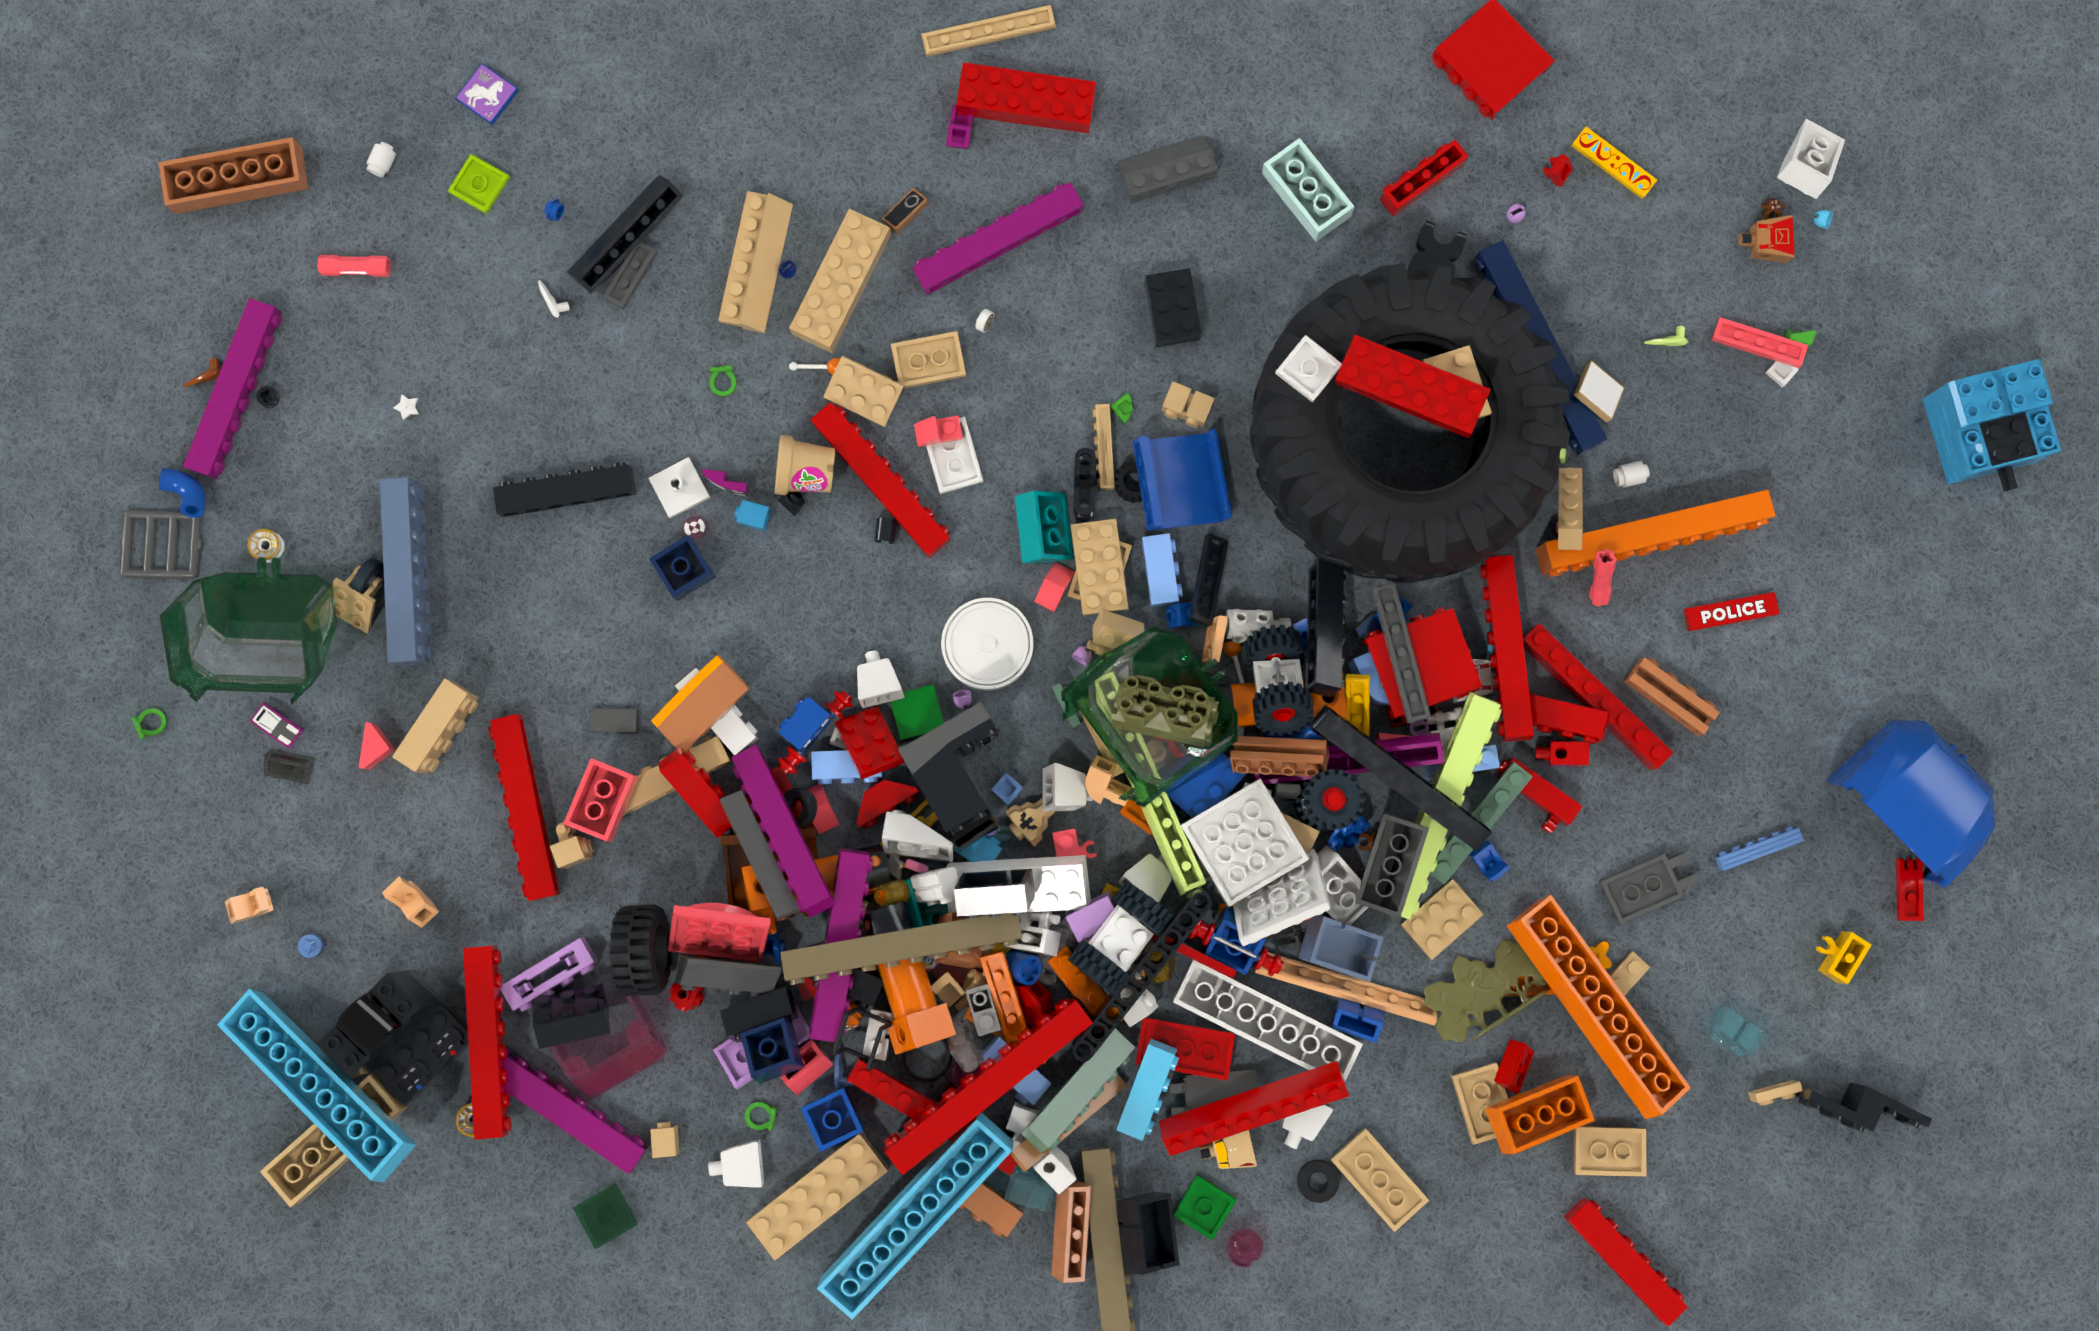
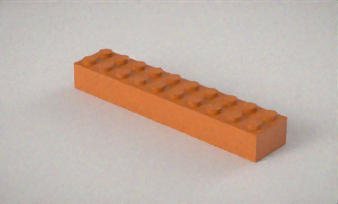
M1764 490L1582 533V550H1558V539L1545 542L1535 550L1542 575L1549 574L1551 578L1563 575L1569 569L1572 572H1577L1591 566L1592 563L1594 566L1595 555L1598 551L1611 550L1617 558L1616 562L1624 561L1631 556H1635V553L1640 557L1651 554V552L1658 550V548L1661 552L1673 549L1674 546H1678L1680 543L1682 546L1696 543L1695 541L1702 540V537L1704 541L1718 538L1717 536L1723 534L1729 536L1745 529L1748 531L1755 530L1769 524L1768 520L1776 515L1769 490Z
M1552 895L1536 900L1506 925L1645 1119L1663 1115L1691 1089Z

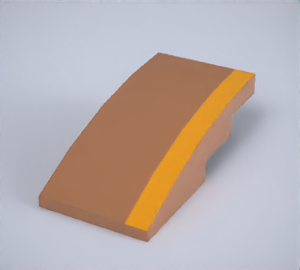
M717 655L651 721L676 749L681 746L687 752L700 737L704 736L718 720L722 719L734 707L750 687L720 655Z

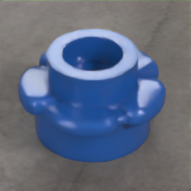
M555 199L546 204L544 212L550 221L552 219L559 221L565 207L558 199Z

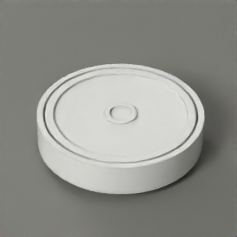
M996 598L971 600L955 610L945 624L941 640L942 654L950 672L964 685L983 691L999 690L1017 681L1028 668L1033 654L1031 627L1025 616L1015 606L1006 601Z

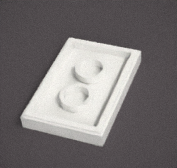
M965 417L959 418L962 440L926 446L940 494L984 482Z

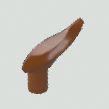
M209 359L210 369L189 380L183 386L188 387L218 378L221 371L219 359Z

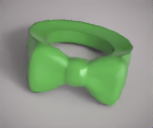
M732 365L710 367V372L712 373L709 383L710 388L718 396H728L736 389L737 381L732 373L734 370ZM720 372H726L732 381L730 389L724 392L717 390L714 385L715 379Z
M155 708L144 710L138 718L136 716L132 717L140 739H145V736L159 735L166 728V716L162 711ZM149 714L159 715L162 721L161 726L154 731L142 729L140 726L144 718Z
M764 1102L751 1104L745 1112L746 1123L755 1130L768 1128L769 1131H773L777 1106L771 1108ZM755 1107H763L771 1115L770 1121L762 1125H756L751 1121L750 1113Z

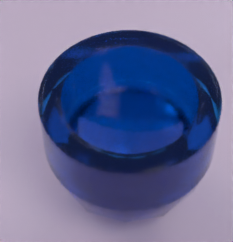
M784 260L779 264L778 271L783 278L790 279L795 276L797 268L794 262ZM791 264V266L788 267L784 272L782 271L786 266Z

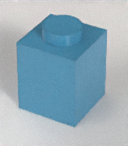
M742 500L741 505H737L734 517L737 518L736 522L741 526L766 532L772 510L768 506Z

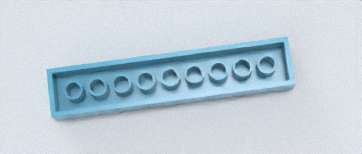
M249 988L217 1024L371 1181L385 1182L417 1145L264 992Z
M982 1112L944 1145L820 1277L817 1289L853 1320L1013 1151L1014 1141Z

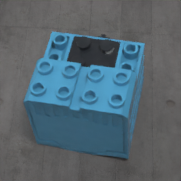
M2041 359L1951 381L1922 399L1948 485L1998 473L2003 491H2011L2018 488L2013 468L2037 463L2062 451L2048 407L2054 403Z

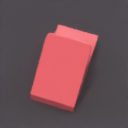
M959 415L936 419V416H932L914 424L918 447L963 439Z

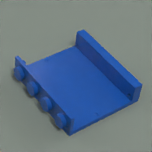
M1212 429L1206 434L1157 439L1139 436L1132 442L1147 531L1219 523L1231 518L1232 504L1228 500V482L1223 472L1225 464L1220 455L1221 441L1216 429Z

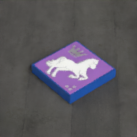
M481 63L455 99L493 126L519 90Z

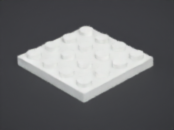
M1261 779L1181 825L1186 838L1228 907L1309 860Z
M1314 849L1305 852L1309 860L1233 904L1238 936L1243 946L1256 943L1264 937L1279 933L1285 928L1300 924L1306 919L1321 915L1331 909L1318 855Z

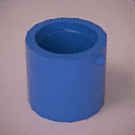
M1014 949L1005 954L1013 981L1024 985H1032L1039 979L1042 963L1037 956Z

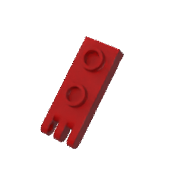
M1897 858V921H1924L1923 862L1919 858H1915L1913 866V859L1906 858L1904 867V859Z

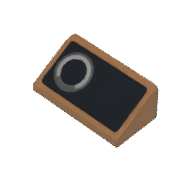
M913 188L882 218V221L898 235L929 205V201Z

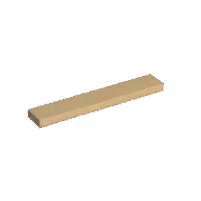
M1047 5L922 33L921 36L926 57L1053 29L1056 28L1052 7Z

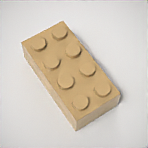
M444 678L392 757L414 772L423 774L434 772L439 766L440 761L438 759L443 752L446 753L453 744L451 739L455 733L459 734L466 724L464 720L467 715L472 714L477 709L479 697L460 684Z

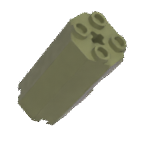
M1141 675L1129 676L1128 678H1123L1119 684L1114 702L1115 711L1118 713L1112 714V727L1204 748L1205 745L1210 746L1212 742L1213 725H1216L1219 701H1215L1214 697H1209L1201 688L1187 685L1168 688L1161 686L1155 678Z

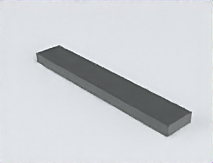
M1392 582L1372 587L1373 598L1406 722L1408 724L1431 718L1396 584Z
M742 790L721 798L720 803L777 921L799 912L795 899Z

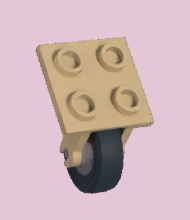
M370 558L362 566H357L345 582L336 577L333 581L329 612L368 634L371 629L376 602L373 597L383 585L381 583L384 580L382 579L384 575L383 563L377 559Z

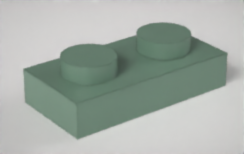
M1060 683L1052 686V690L1072 729L1080 726L1079 720L1083 719L1077 706L1072 707L1069 701L1072 696L1067 686L1062 688Z

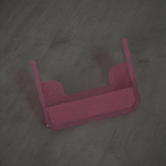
M639 996L626 997L637 1016V1019L630 1022L625 1030L630 1045L594 1066L589 1067L586 1060L580 1056L570 1057L563 1044L550 1047L566 1077L586 1097L596 1098L665 1057L667 1052L666 1045Z

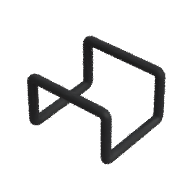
M857 1007L845 1012L832 1054L836 1056L845 1051L868 1061L867 1070L876 1068L880 1065V1062L874 1058L883 1030L893 1025L892 1022ZM856 1012L884 1023L878 1030L870 1057L848 1047L838 1049L848 1016Z

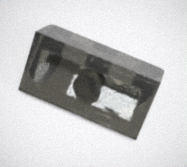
M270 749L264 755V775L309 784L315 757Z

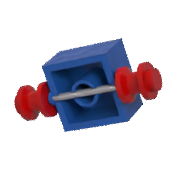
M843 690L840 693L834 692L835 699L832 703L825 702L824 704L831 710L828 712L810 697H807L806 700L802 698L795 706L796 712L792 717L787 716L779 725L781 730L778 733L797 748L794 750L789 746L787 748L789 754L785 758L779 757L778 759L780 762L778 767L789 775L791 772L796 774V766L799 762L806 763L807 760L802 755L834 719V714L842 719L844 717L842 711L845 707L851 708L853 706L850 703L853 698Z
M1228 906L1225 907L1216 924L1205 925L1201 919L1188 936L1191 939L1195 936L1202 938V944L1206 945L1204 955L1244 975L1247 974L1254 961H1256L1254 969L1259 970L1263 967L1268 970V975L1271 977L1274 973L1279 974L1284 963L1281 961L1280 954H1276L1273 957L1268 954L1267 948H1262L1267 937L1246 946L1241 944L1234 909Z

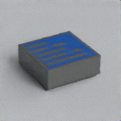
M1372 615L1367 617L1354 630L1363 641L1368 638L1367 634L1373 631L1380 630L1383 633L1381 626L1372 619Z

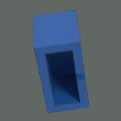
M1339 998L1331 1028L1377 1043L1384 1024L1385 1011L1366 1005L1360 1007L1359 1003Z

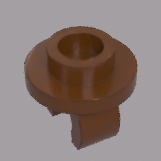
M1766 199V203L1761 204V208L1765 209L1763 212L1764 220L1769 219V214L1773 211L1776 212V218L1782 217V212L1778 208H1784L1785 203H1780V199Z
M1372 832V834L1361 833L1360 837L1367 838L1368 844L1366 846H1359V849L1371 853L1378 832Z

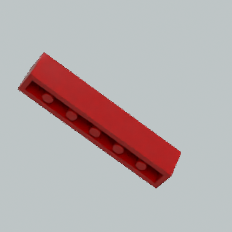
M1582 1198L1564 1216L1566 1221L1664 1325L1669 1327L1688 1308L1683 1302L1685 1297L1675 1287L1671 1289L1666 1284L1669 1280L1661 1271L1657 1270L1655 1272L1649 1266L1652 1263L1651 1260L1644 1253L1638 1254L1634 1250L1635 1243L1626 1234L1623 1237L1617 1231L1619 1226L1610 1217L1605 1219L1600 1213L1603 1209L1593 1199L1589 1201Z

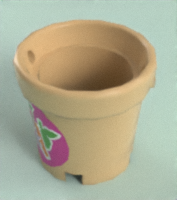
M780 435L774 493L777 495H786L788 492L830 493L835 448L795 441L792 436Z

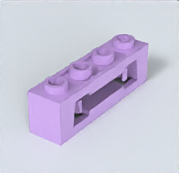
M585 937L579 938L506 982L500 990L512 1011L520 1009L521 1012H524L533 1006V999L543 995H552L555 993L553 991L555 987L561 985L563 988L575 981L573 976L580 972L582 975H585L595 969L593 964L598 962ZM574 951L575 954L571 955L570 957L564 958L566 955ZM564 960L568 966L579 963L576 967L565 969L536 988H533L530 982L518 987V984L523 981L533 980ZM532 990L534 991L533 993L529 994L528 996H525V994H526L527 992L532 991Z

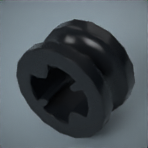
M264 386L258 390L256 399L264 407L273 408L279 403L280 395L272 387ZM267 392H270L273 399H268L269 402L267 403V400L263 399L265 394L268 395Z

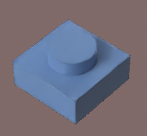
M1005 773L991 790L1009 805L1022 791L1023 787L1009 774Z

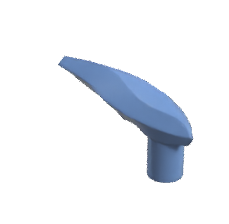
M842 1053L835 1056L834 1085L836 1088H840L841 1084L853 1086L852 1083L847 1081V1076L843 1075Z

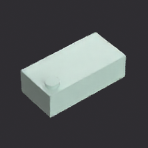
M1300 138L1263 164L1262 174L1316 242L1352 217L1354 205Z

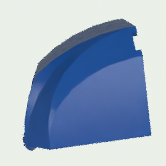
M1891 720L1826 781L1829 784L1844 787L1849 791L1854 788L1863 796L1861 801L1929 868L1923 875V879L1946 888L1978 855L1995 828L1994 789L1965 761L1967 757L1964 754L1959 755L1955 751L1957 747L1954 744L1949 745L1926 721Z

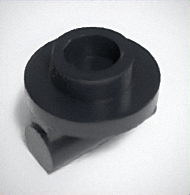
M788 492V494L782 495L778 499L793 516H796L805 504L801 492Z

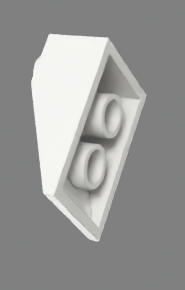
M1805 119L1781 165L1777 178L1797 188L1804 194L1817 199L1832 181L1845 139Z
M894 810L886 812L882 835L884 853L953 862V843L904 811Z
M1325 846L1317 854L1331 908L1325 912L1331 919L1351 925L1368 908L1355 903L1362 881L1339 854Z

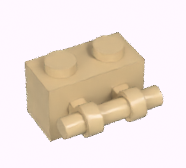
M1101 609L1093 624V641L1089 640L1086 648L1093 650L1098 655L1105 654L1111 656L1113 660L1119 662L1121 660L1130 662L1132 656H1136L1145 640L1144 623Z
M564 822L557 825L556 832L560 842L551 845L550 849L558 868L568 869L593 859L592 853L595 852V849L590 839L587 840L583 836H574L576 829L563 824Z

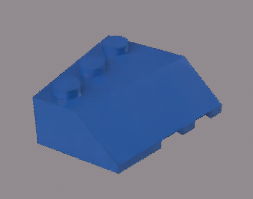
M1210 745L1159 773L1158 776L1169 800L1192 819L1223 801L1247 773L1233 772L1230 758Z

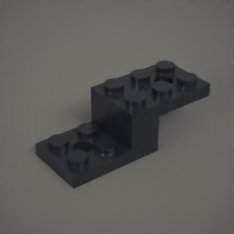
M1851 1082L1841 1104L1802 1088L1803 1091L1795 1093L1796 1097L1800 1098L1798 1103L1811 1109L1814 1108L1820 1111V1114L1830 1119H1836L1841 1122L1840 1124L1862 1133L1864 1129L1874 1131L1881 1114L1891 1115L1895 1117L1896 1121L1918 1128L1919 1125L1929 1127L1932 1118L1868 1086Z

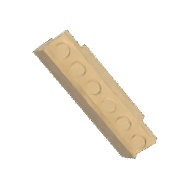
M747 191L718 319L720 323L765 333L793 208L792 203L770 193L765 195Z

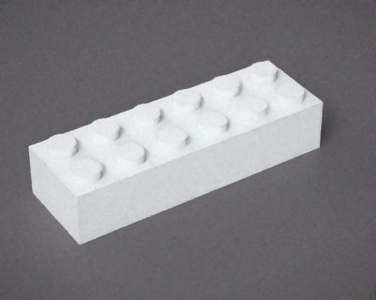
M1086 855L954 862L947 865V867H955L958 876L957 881H959L963 873L1007 870L1008 884H1012L1011 870L1032 869L1035 898L1028 912L1079 910L1089 905L1091 900ZM953 896L954 901L947 903L948 913H957L955 896Z

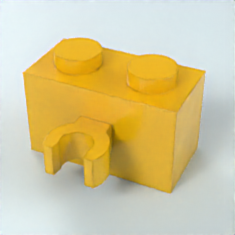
M1841 931L1836 941L1831 937L1822 936V939L1828 944L1827 948L1823 949L1820 946H1816L1815 949L1821 954H1827L1818 971L1836 983L1849 984L1872 944L1853 932Z

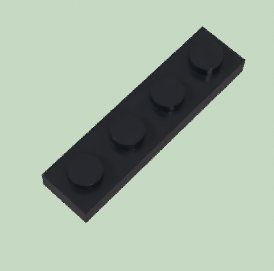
M1211 533L1205 535L1188 618V620L1206 627L1213 624L1229 541Z

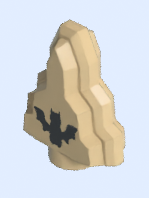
M1041 798L1035 804L1026 802L1020 807L1014 805L1007 809L1005 813L1013 822L1008 827L1020 841L1025 837L1035 847L1043 839L1042 833L1048 827L1047 819L1055 811H1043V798Z

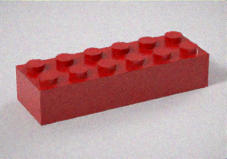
M963 62L956 111L957 115L969 117L971 115L975 118L1089 134L1096 82Z
M1354 335L1335 379L1336 385L1467 438H1470L1491 390L1357 335Z

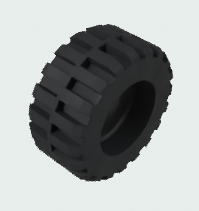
M658 905L623 906L615 913L613 918V926L610 931L611 940L609 941L611 973H613V982L616 984V989L625 996L658 995L668 985V978L671 973L670 966L672 964V951L668 950L670 925L664 909Z

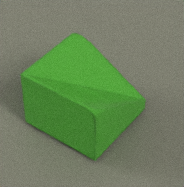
M1788 328L1785 338L1810 347L1816 330L1797 332Z

